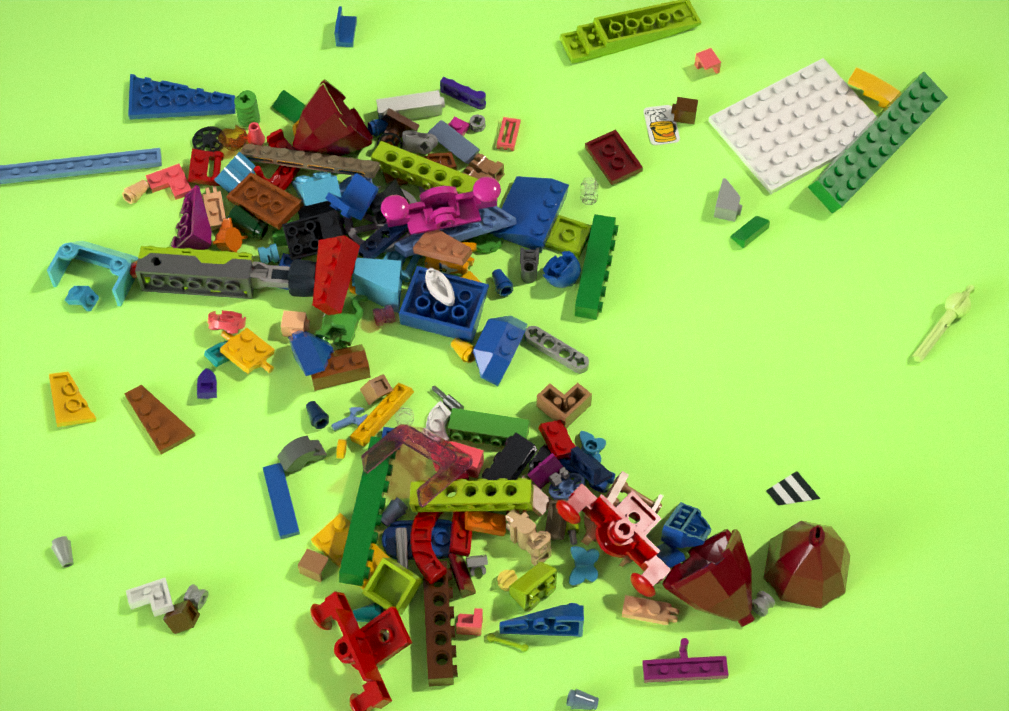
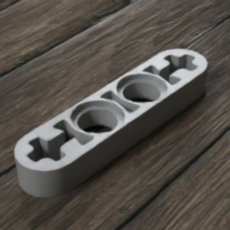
M537 326L526 328L525 341L529 345L578 374L585 373L588 370L589 359L586 355ZM534 333L537 334V337H536V336L530 337V334H531V335H533ZM550 341L554 346L546 348L544 343ZM562 351H567L570 355L566 358H563L559 355V353ZM584 362V365L577 366V363Z

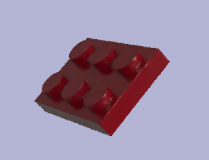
M616 129L585 143V149L611 185L643 172V166Z

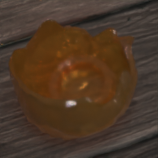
M235 125V129L225 128L218 136V141L229 151L240 150L248 140L246 130L238 125Z

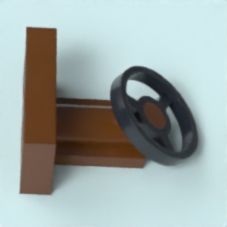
M388 108L380 118L388 124L384 133L379 137L377 146L380 141L398 147L400 142V148L402 149V133L407 130L417 131L420 125Z

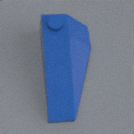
M302 330L292 333V336L288 337L294 358L305 376L326 369L328 365L327 359H330V353L334 352L329 342Z
M569 603L501 621L499 625L500 634L583 637L584 605Z

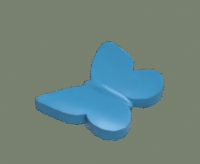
M581 431V450L585 454H591L601 463L602 458L599 451L605 448L606 440L594 438L592 434Z
M572 546L571 555L576 567L570 573L569 583L577 585L583 583L585 578L591 582L595 581L598 577V571L594 567V563L599 558L598 550L592 548L586 551L583 547Z

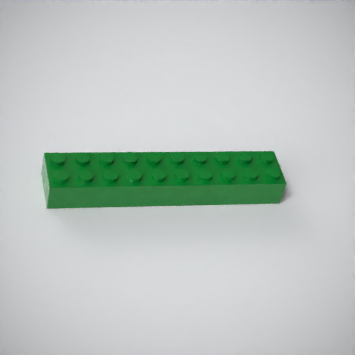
M923 71L909 82L817 176L808 188L831 213L839 210L948 97Z

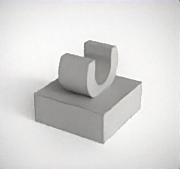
M486 554L466 557L467 567H471L470 573L472 576H475L474 570L477 567L482 569L483 575L486 574L484 566L488 565Z

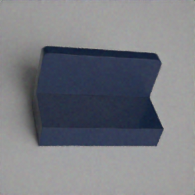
M578 446L571 449L570 465L593 486L612 478V473L591 454H585Z

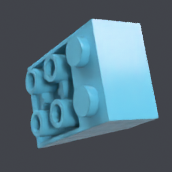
M315 172L313 177L306 175L295 177V181L291 182L299 199L302 200L305 206L328 201L325 199L328 192L341 197L337 176L331 175V173Z

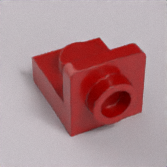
M282 129L274 131L266 137L267 144L270 147L286 148L289 150L293 147L284 137Z

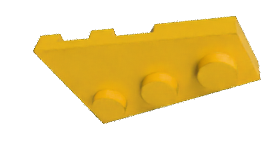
M67 371L49 374L57 427L96 422V416L91 412L87 401L82 397L70 373Z

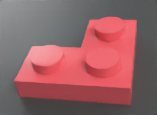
M180 163L145 175L152 193L170 187L175 200L185 197L191 190Z

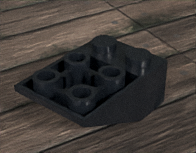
M337 210L282 224L291 260L317 255L319 240L346 236L340 211Z

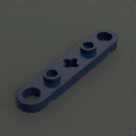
M386 223L360 244L357 256L375 259L409 231L408 225L404 224L388 228Z

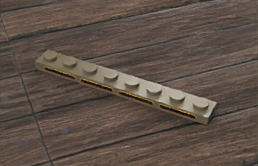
M245 144L240 151L247 159L253 162L352 176L358 173L366 178H374L380 169L379 162L310 153L286 148Z

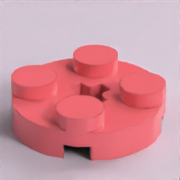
M222 310L221 314H216V311L208 314V328L211 330L223 329L227 330L228 333L235 334L238 333V329H243L246 326V317L242 318L241 313Z

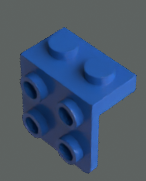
M356 173L342 197L328 192L325 199L331 202L330 206L338 211L341 210L340 214L349 219L354 217L362 220L378 192V187Z

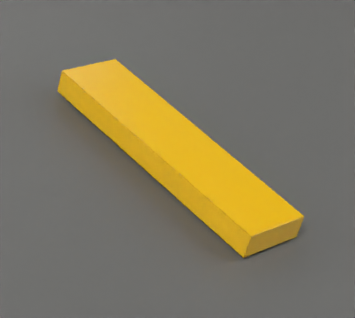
M398 383L393 388V391L378 404L349 436L351 441L365 447L370 442L371 436H375L414 393L413 389Z

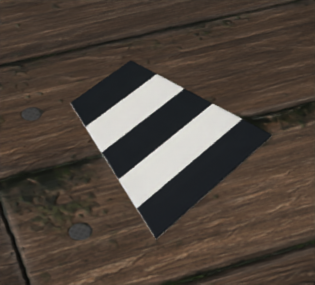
M798 471L766 490L777 505L821 499Z

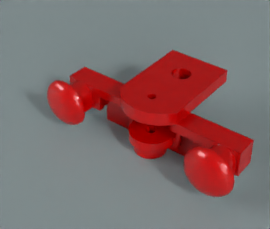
M583 484L568 497L569 500L567 502L558 500L556 502V509L565 521L571 524H579L581 519L578 513L582 510L597 525L595 529L596 540L605 553L619 558L628 555L644 571L641 575L638 573L631 574L630 580L636 591L646 597H653L656 594L653 586L662 581L671 569L656 556L660 550L646 535L662 518L633 490L617 507L602 494L597 498ZM630 514L637 517L638 522L636 524L630 522Z
M335 591L326 597L325 601L320 605L316 603L311 605V617L314 623L323 630L332 629V619L337 621L343 636L335 643L334 654L342 663L351 664L352 667L359 671L363 681H366L362 685L364 692L361 694L352 693L349 698L352 711H371L374 708L382 709L391 703L392 699L378 667L412 644V641L396 607L391 606L360 628L345 594ZM388 630L389 638L387 641H384L383 634Z

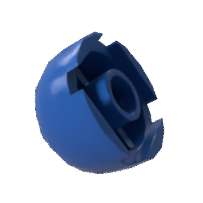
M570 251L561 252L562 256L558 258L555 255L543 268L545 273L543 277L554 287L566 288L573 286L579 278L581 272L580 263Z

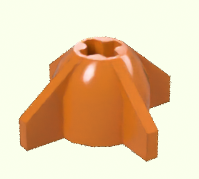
M231 218L223 219L213 244L221 251L237 252L241 248L242 239H247L248 235L241 236L239 230L232 226Z

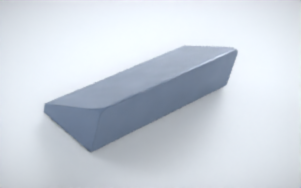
M440 120L428 132V134L435 135L440 144L467 164L474 160V157L480 151L478 147L443 120Z

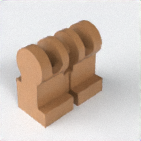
M480 153L476 154L474 160L463 170L464 174L474 178L492 177L498 182L505 175L504 163L491 161Z

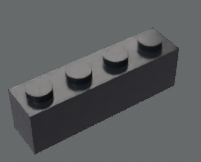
M515 432L513 436H509L506 440L504 449L495 455L494 463L491 467L484 470L481 476L482 479L497 480L505 478L517 480L538 449L535 444ZM471 492L470 497L474 496L476 492ZM490 492L487 496H493L496 492Z

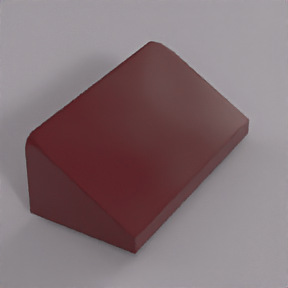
M449 554V565L452 568L461 597L465 598L476 594L465 560L458 555Z

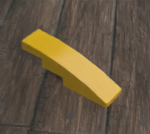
M857 67L848 81V84L864 90L863 95L879 101L878 106L885 108L900 93L892 85Z

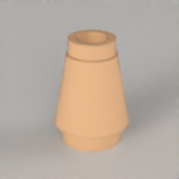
M142 179L126 187L124 192H122V196L129 204L136 203L149 189V184Z

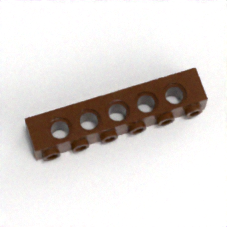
M440 561L446 568L447 573L433 584H430L423 576L429 687L454 685V678L458 677L457 665H453V658H457L456 645H452L451 639L456 638L455 625L451 626L450 619H454V606H450L449 600H453V587L448 585V581H452V568H447V561ZM437 582H440V583L443 584V585L440 586V587H435V586H433V585H434L435 583H437ZM438 601L444 603L442 606L434 605ZM439 620L445 622L441 626L435 624ZM438 640L446 641L444 645L436 644ZM441 659L447 661L444 665H439L437 662Z

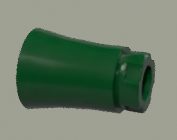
M235 205L227 217L231 218L233 227L252 238L262 240L268 231L269 224L250 214L239 205Z

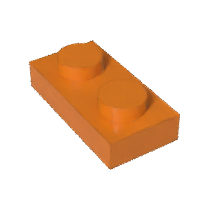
M466 511L465 530L504 536L506 533V515L486 511Z

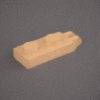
M213 186V193H210L208 187L205 188L206 194H203L204 205L211 230L220 229L223 219H226L221 191L217 192L216 186Z
M625 595L621 617L668 625L669 622H678V617L674 615H679V609L673 608L672 604Z

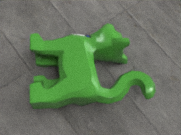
M361 294L352 299L351 304L356 312L355 315L347 313L324 314L322 328L316 331V336L328 342L332 333L337 332L340 333V336L335 339V345L342 348L346 344L351 346L359 320L363 316V309L359 302L368 301V297Z

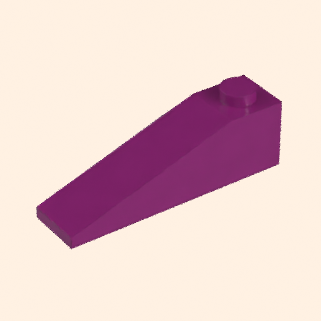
M195 185L185 195L180 211L183 216L176 225L178 229L177 237L174 236L171 242V247L205 250L209 249L212 244V231L200 187Z

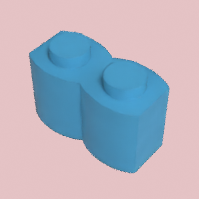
M239 151L214 180L230 193L250 172L255 173L253 169L256 166Z

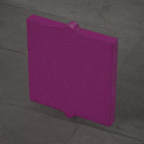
M552 453L527 475L541 490L550 482L548 477L555 472L559 474V469L563 465Z

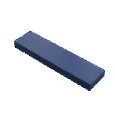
M281 463L262 467L280 539L299 535L300 532Z

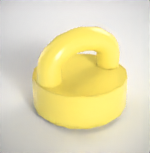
M503 570L500 572L497 578L500 589L509 591V586L518 579L515 571Z

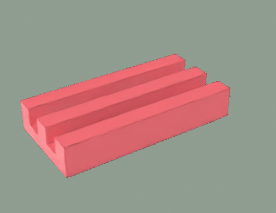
M503 117L497 149L504 147V150L510 148L511 151H514L521 119ZM510 122L504 143L502 142L506 123ZM513 123H516L512 142L509 143Z

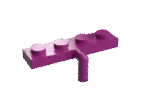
M682 638L679 646L680 658L642 660L644 683L728 679L727 657L688 658L689 640Z

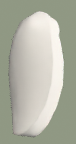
M429 268L425 275L428 290L441 303L453 306L455 297L450 281L440 271Z

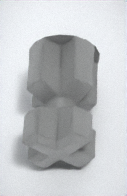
M562 467L559 469V474L555 472L548 479L555 487L562 482L561 478L566 480L570 475L568 470Z

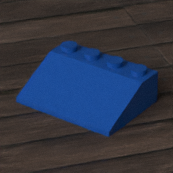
M516 176L501 209L515 217L517 224L492 231L490 234L499 238L503 237L504 240L531 250L539 248V253H542L546 240L566 200L569 184L552 178Z
M417 266L399 311L400 324L473 343L489 284L441 272L450 281L454 291L453 306H447L438 301L428 290L425 281L428 269Z

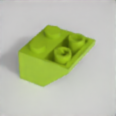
M540 561L509 586V594L524 611H527L529 608L533 609L544 596H550L556 590L557 570Z

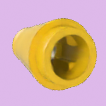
M455 338L451 342V347L463 362L472 363L475 361L473 353L475 346L459 338Z

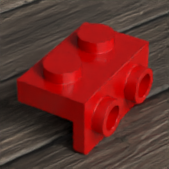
M556 420L541 423L538 429L551 454L553 453L557 459L565 458L570 460L571 449L576 446L572 442L562 421Z

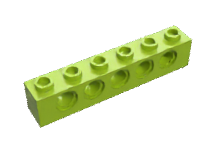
M380 141L371 155V161L379 162V172H385L394 178H400L409 184H415L425 190L439 186L458 187L456 188L457 193L461 194L473 191V186L478 180L383 141Z
M505 478L497 480L477 479L476 481H468L466 479L447 481L440 479L432 482L418 480L417 482H411L409 505L413 512L533 510L534 487L532 481L526 478H518L517 480ZM476 492L474 496H468L469 493ZM490 492H496L493 496H487ZM509 492H516L513 496H508ZM430 493H436L435 496L428 497ZM450 493H456L454 496L448 497Z

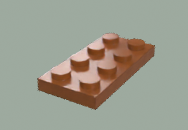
M252 172L226 196L231 203L239 205L247 212L279 230L283 227L282 224L287 223L304 206L299 198Z

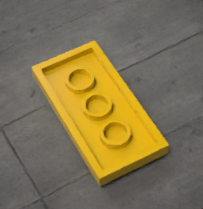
M341 513L311 539L312 543L339 568L351 523ZM375 544L372 545L374 550L373 561L368 563V567H371L369 579L364 580L363 587L359 586L363 590L382 558H390Z

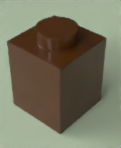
M677 97L676 104H672L671 114H674L673 122L694 125L698 100Z

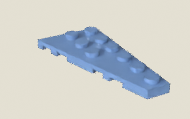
M494 206L479 209L481 217L479 222L439 230L458 241H462L516 225L517 222L515 217ZM424 233L410 235L395 243V250L404 257L416 255L413 247Z

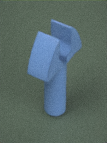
M349 408L350 416L331 425L332 429L337 431L352 423L359 426L368 417L367 414L362 417H356L365 413L364 408Z

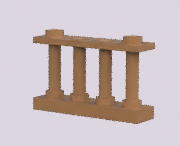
M622 471L615 478L606 498L617 507L621 503L620 499L617 498L619 493L629 494L633 490L657 514L662 507L660 502L663 496L659 494L654 500L649 499L628 486L626 480L629 475ZM629 515L630 518L638 522V519L635 515ZM593 521L581 540L587 546L592 541H597L595 534L597 525ZM627 555L622 558L619 566L623 567L633 560Z

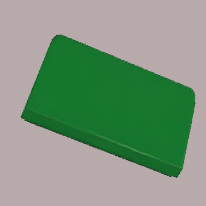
M283 90L272 105V108L293 123H296L300 119L305 104Z
M755 216L733 233L730 238L744 249L769 228L770 221Z

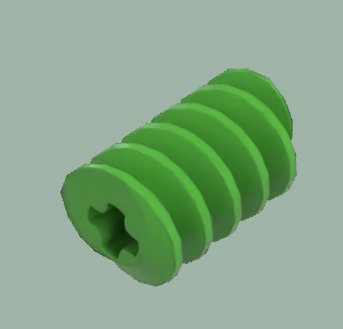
M250 90L242 91L234 100L239 124L243 127H249V124L253 122L259 124L261 121L255 93Z

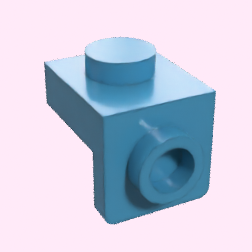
M73 286L65 298L69 305H81L86 311H92L99 300V296L89 286Z

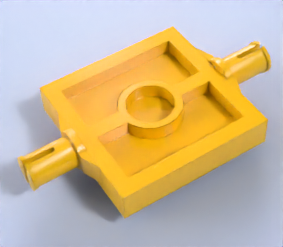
M248 328L234 336L228 333L227 330L222 331L221 336L228 342L220 348V353L244 372L249 374L254 369L260 367L268 373L273 371L274 367L266 361L274 354L275 349Z

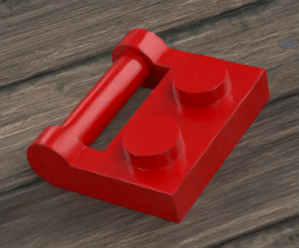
M192 149L187 182L220 186L214 179L220 174L224 153L221 151L210 152ZM209 160L214 161L212 177L207 176Z

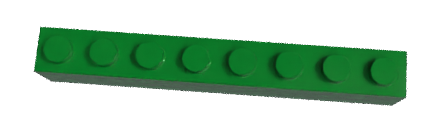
M374 436L370 438L340 565L339 583L363 587L364 580L369 579L371 567H368L369 561L372 562L374 557L372 545L377 544L378 532L375 531L376 527L381 526L382 515H379L380 509L384 510L386 498H383L384 493H388L390 481H387V478L392 476L393 472L391 460H395L397 448H394V440Z

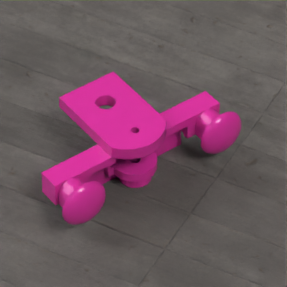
M482 177L475 182L471 192L458 194L456 187L439 186L421 193L420 202L408 204L407 200L400 195H390L383 200L381 212L386 217L388 228L407 224L410 235L481 221L479 209L497 206V198L500 196L501 186L492 177Z

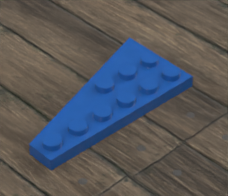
M130 74L129 120L236 114L235 95L216 91L211 93L204 91L202 88L192 89L187 85L163 80L158 82L153 81L149 77L139 78L135 74Z

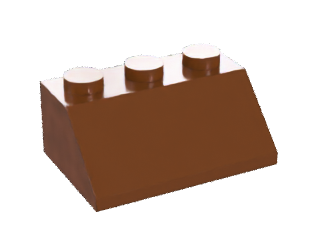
M362 344L334 350L333 353H330L331 358L327 359L328 365L326 369L311 375L314 391L371 378L369 363Z

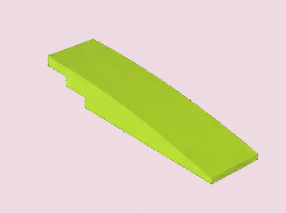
M675 0L595 17L593 23L578 25L576 31L562 33L559 39L573 64L642 46L697 27L702 22L690 0Z

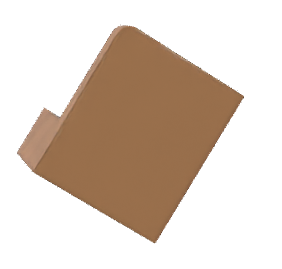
M382 374L365 383L360 388V391L368 405H371L377 399L391 393L393 389L385 375Z
M307 548L298 563L299 573L321 583L323 580L322 571L329 561L328 557Z

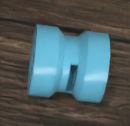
M276 243L271 244L267 248H257L262 263L267 265L272 261L274 263L280 262Z

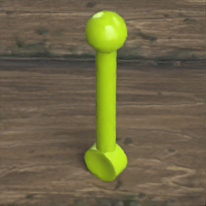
M492 633L487 636V640L490 643L494 641L519 648L523 652H527L529 649L527 644L521 645L500 639Z

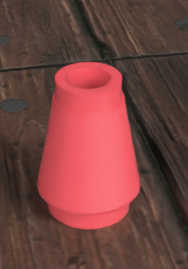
M253 122L249 124L248 143L262 146L265 142V136L259 124Z

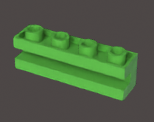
M452 408L448 425V437L457 441L468 440L476 444L487 443L495 447L505 446L508 437L513 436L515 432L527 439L530 420Z

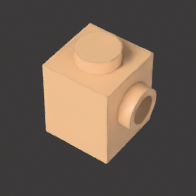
M284 310L280 326L282 336L290 337L296 331H309L310 320H307L306 312Z

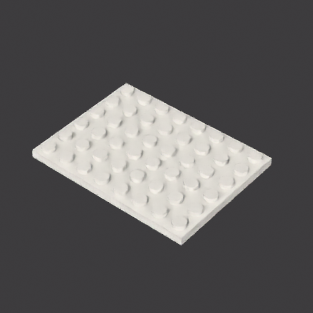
M822 58L711 115L708 121L766 190L773 194L831 163L876 115L828 62Z

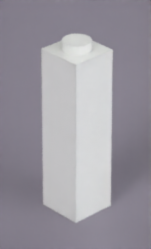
M439 90L376 99L379 119L388 108L411 120L442 115V108L445 107L444 97H440Z

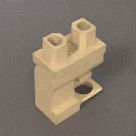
M513 509L505 516V519L508 521L506 529L510 532V540L514 544L517 543L519 548L526 550L531 555V563L534 566L540 561L544 563L552 556L550 533L546 531H539L537 533L536 524L529 519V515L526 512L520 515Z

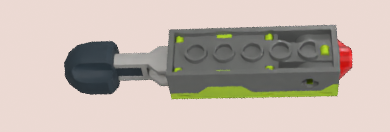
M149 245L140 247L138 260L131 263L130 275L132 278H138L141 291L253 299L254 289L276 287L288 288L291 296L313 297L317 262L295 259L290 264V267L266 265L262 262H254L253 254L247 252L237 253L211 251L208 249L194 250L191 248L179 249Z

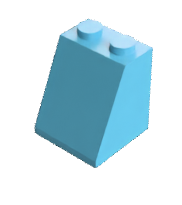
M357 258L352 273V286H355L356 294L365 295L368 297V300L399 313L402 289L401 261Z

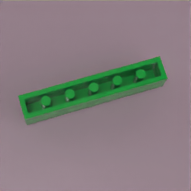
M594 214L575 304L576 317L597 320L598 313H602L603 302L600 301L601 297H605L607 286H604V281L608 282L610 271L607 270V266L612 264L613 255H610V251L615 249L616 240H613V236H617L619 225H615L616 217Z

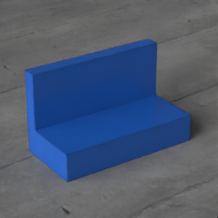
M342 6L338 7L334 32L336 46L353 47L357 16H343Z

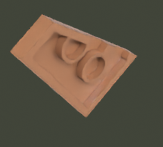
M440 230L425 232L413 247L415 254L459 265H464L472 255L470 247Z

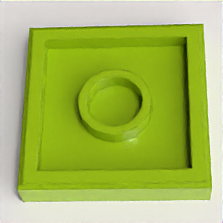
M558 215L546 240L545 247L560 252L570 251L580 258L590 236L592 225Z

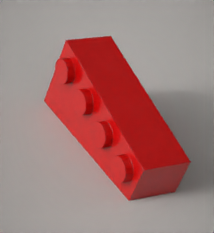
M345 235L319 240L312 306L327 315L342 313L360 245Z

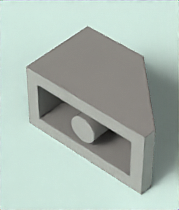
M726 178L722 179L714 218L735 222L737 215H741L743 205L740 204V195Z

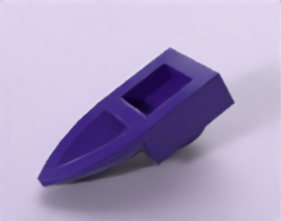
M209 368L204 369L198 376L197 399L217 398V379Z

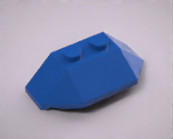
M513 316L490 318L487 320L473 349L482 379L499 386L526 331L527 323Z
M680 502L663 526L661 541L671 548L699 546L705 543L712 529L706 519L701 516L702 513L698 508Z

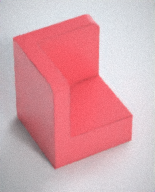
M709 48L696 53L694 65L697 69L704 68L708 70L712 68L718 74L720 73L721 61L713 49Z
M474 608V614H458L456 633L481 636L483 609Z

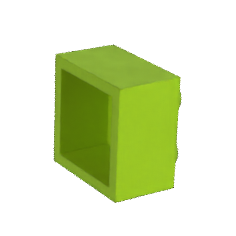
M382 558L362 594L386 610L391 606L396 607L399 615H403L424 579L393 559Z

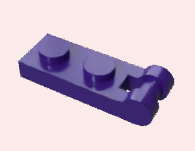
M444 76L440 80L441 93L476 109L483 110L486 108V93L484 91H475Z

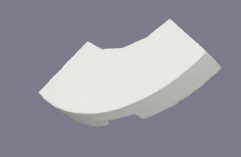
M441 401L432 408L426 422V438L432 451L440 444L449 442L445 428L450 421L451 412Z

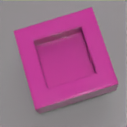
M455 116L448 124L462 136L470 128L469 123Z

